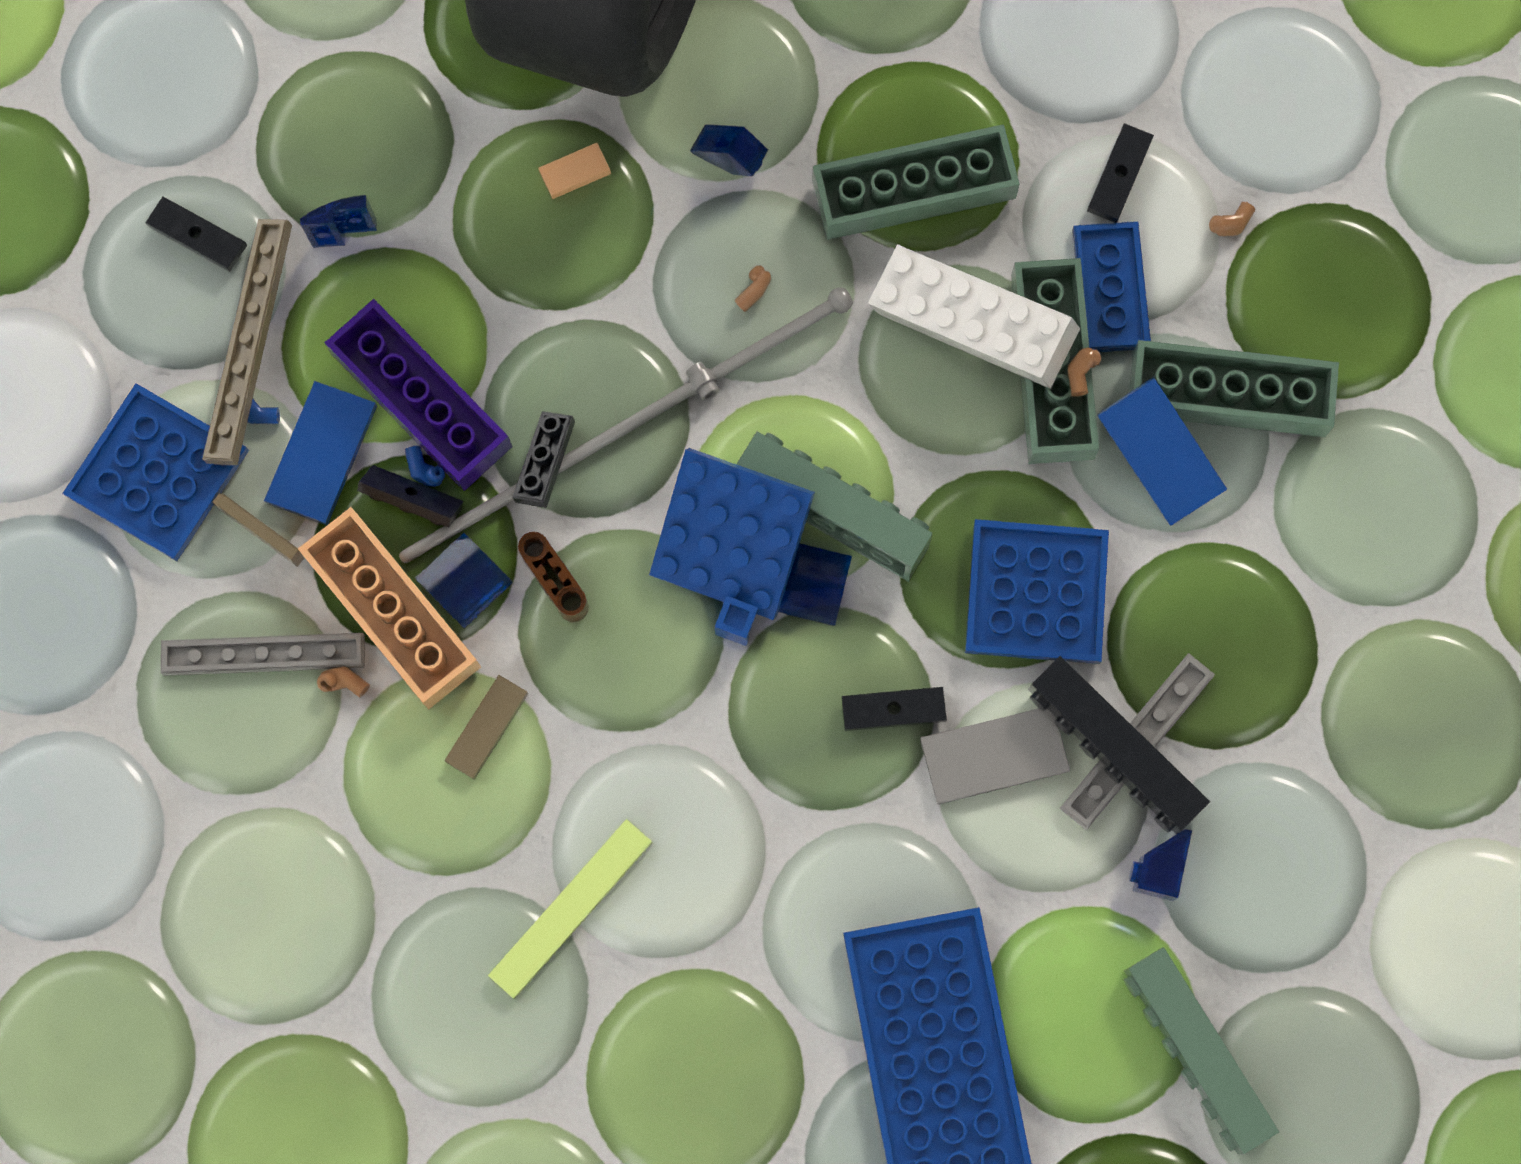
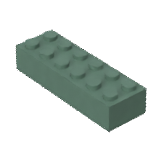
M1004 124L814 165L812 170V182L827 240L1013 200L1017 197L1020 185Z
M1081 258L1015 262L1011 274L1012 292L1072 317L1080 327L1051 389L1020 376L1028 464L1095 460L1099 451L1092 369L1090 368L1085 374L1088 393L1082 396H1072L1067 371L1068 365L1079 350L1089 347Z
M1138 340L1133 351L1129 393L1154 377L1184 422L1326 437L1335 424L1339 362Z
M758 431L755 433L738 460L737 465L815 492L806 523L909 582L930 546L933 533L928 530L929 526L915 517H912L911 520L899 514L900 510L898 507L886 500H882L880 503L870 497L871 493L859 484L853 483L852 486L841 480L842 476L832 468L824 466L822 469L811 463L813 460L806 453L800 450L792 452L785 448L783 441L770 433L763 435Z

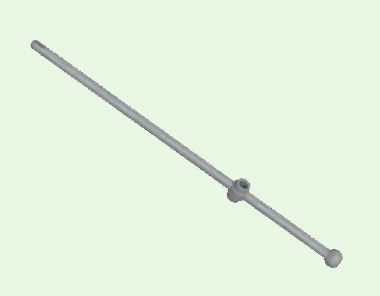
M845 288L833 289L826 302L712 369L706 368L702 362L694 364L686 371L689 377L688 383L564 455L558 474L694 394L700 395L704 401L713 398L720 391L716 384L717 380L833 312L840 314L847 312L853 304L850 294ZM517 483L455 519L450 527L443 526L404 549L399 554L400 560L404 563L414 560L514 501L512 497Z

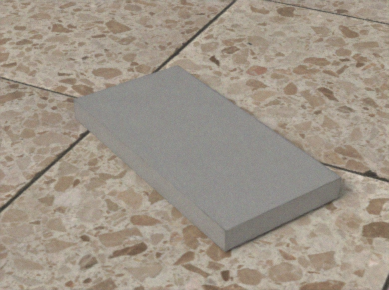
M1038 708L921 737L920 742L937 805L1070 772L1060 731L1054 722L1056 717L1048 709L1042 711Z

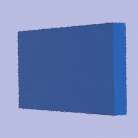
M1139 222L1073 226L1075 258H1081L1089 348L1095 349L1098 352L1134 350L1138 340L1151 341Z
M1154 377L1097 414L1170 526L1227 490Z
M314 381L264 502L328 525L373 418L377 404Z

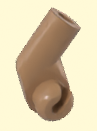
M1241 202L1234 215L1213 216L1209 222L1210 231L1223 237L1241 234L1254 214L1255 207L1248 202Z
M761 265L755 266L749 272V278L753 283L734 300L744 312L763 296L771 282L770 272L765 271Z
M1089 347L1079 350L1068 365L1067 371L1072 396H1082L1088 393L1085 374L1090 368L1099 365L1101 356L1097 350Z
M348 667L328 669L323 671L317 679V686L323 692L348 688L359 698L370 687L369 683Z

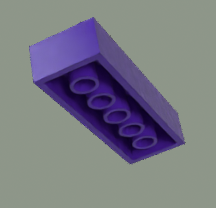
M372 299L324 342L331 355L463 491L470 487L513 447L509 436L375 299Z

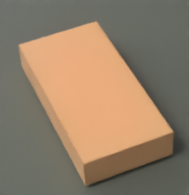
M594 143L538 168L552 200L611 174V170L598 143Z

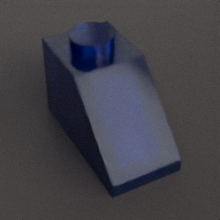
M705 124L690 152L733 175L754 176L755 172L762 166V160L769 149L744 126Z
M1184 829L1141 856L1139 862L1133 861L1129 881L1134 882L1133 892L1170 901L1178 899L1192 830Z

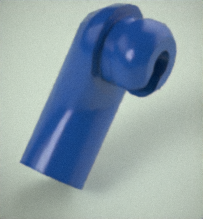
M253 398L248 423L279 424V408L260 407Z
M411 446L405 449L412 479L428 487L439 486L445 477L444 470L438 465L434 467L425 463L420 446Z

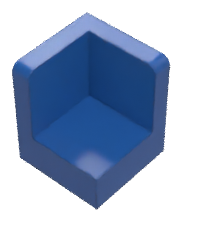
M726 596L715 624V635L747 646L749 634L758 613V607Z

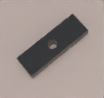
M1123 124L1087 212L1115 223L1118 222L1154 137L1153 134L1128 124ZM1120 172L1124 177H1119L1115 173Z
M162 196L145 222L149 228L229 272L247 247L246 242L164 196ZM201 233L198 238H193L195 234Z
M541 412L512 497L515 503L547 508L575 424L573 416Z
M372 465L361 478L357 491L368 495L373 500L386 502L398 507L403 512L416 514L430 520L435 525L450 527L459 515L464 502L375 465Z
M943 687L841 697L845 731L947 721ZM890 705H896L899 707L900 712L892 715L888 712L887 708Z

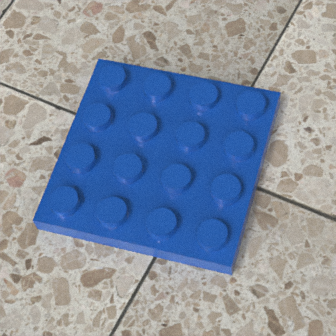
M135 383L62 494L177 562L214 506L213 500L219 493L223 492L249 452V449L242 445L238 465L207 464L202 458L210 426Z
M688 448L684 452L649 575L722 602L725 601L726 596L758 607L757 615L774 620L778 615L815 492Z
M975 519L965 653L1056 660L1061 656L1067 662L1100 664L1102 662L1109 530Z

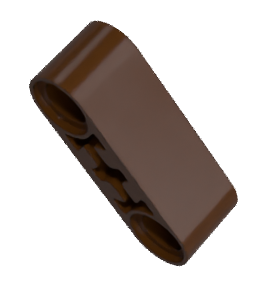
M539 532L524 534L519 540L518 550L530 572L565 620L569 622L582 620L587 615L589 609L583 590L543 534ZM538 543L544 546L542 553L536 557L526 554L528 547L532 544ZM549 564L554 574L558 575L563 585L560 591L554 581L549 579L544 568L545 565ZM570 597H577L581 600L580 607L574 611H568L563 608L564 602Z

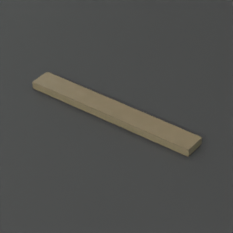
M258 219L202 458L207 464L238 465L292 229V224L289 220Z

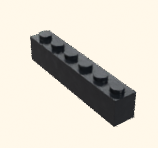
M1061 656L1030 685L1028 690L1032 693L1030 696L1032 702L1042 711L1048 709L1056 717L1054 722L1067 735L1073 733L1081 741L1079 746L1086 755L1092 759L1097 757L1107 766L1104 769L1106 774L1118 784L1122 781L1131 790L1129 793L1130 797L1140 807L1145 808L1148 806L1157 815L1154 820L1166 832L1169 833L1172 830L1175 834H1178L1211 802Z

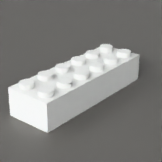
M898 244L868 302L883 317L1050 389L1080 330L1077 323L1068 315Z

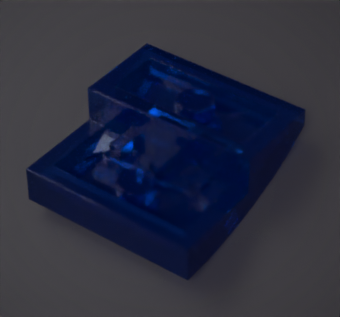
M366 195L330 202L300 218L301 227L313 248L345 246V233L377 231V219Z
M465 533L458 537L415 578L463 628L470 624L513 583Z
M799 543L778 612L835 626L852 556Z

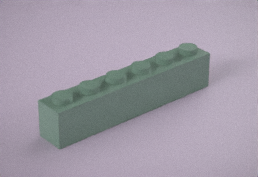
M1165 948L1158 949L1124 970L1127 978L1124 979L1125 985L1134 997L1140 996L1146 1008L1143 1009V1013L1153 1028L1158 1026L1165 1037L1162 1040L1164 1048L1172 1059L1177 1057L1184 1067L1181 1074L1185 1082L1192 1090L1197 1088L1204 1099L1200 1102V1105L1211 1121L1216 1119L1223 1130L1219 1135L1230 1152L1235 1150L1237 1154L1244 1155L1278 1134L1280 1131Z

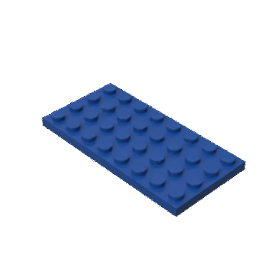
M980 907L844 932L843 937L886 1163L1032 1164Z

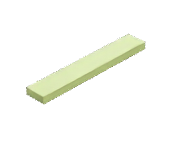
M626 819L488 976L515 999L653 842Z

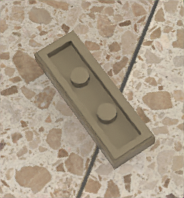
M219 493L213 500V504L221 512L296 567L303 561L304 557L297 547L229 497Z
M498 675L444 761L475 780L529 693L501 675Z

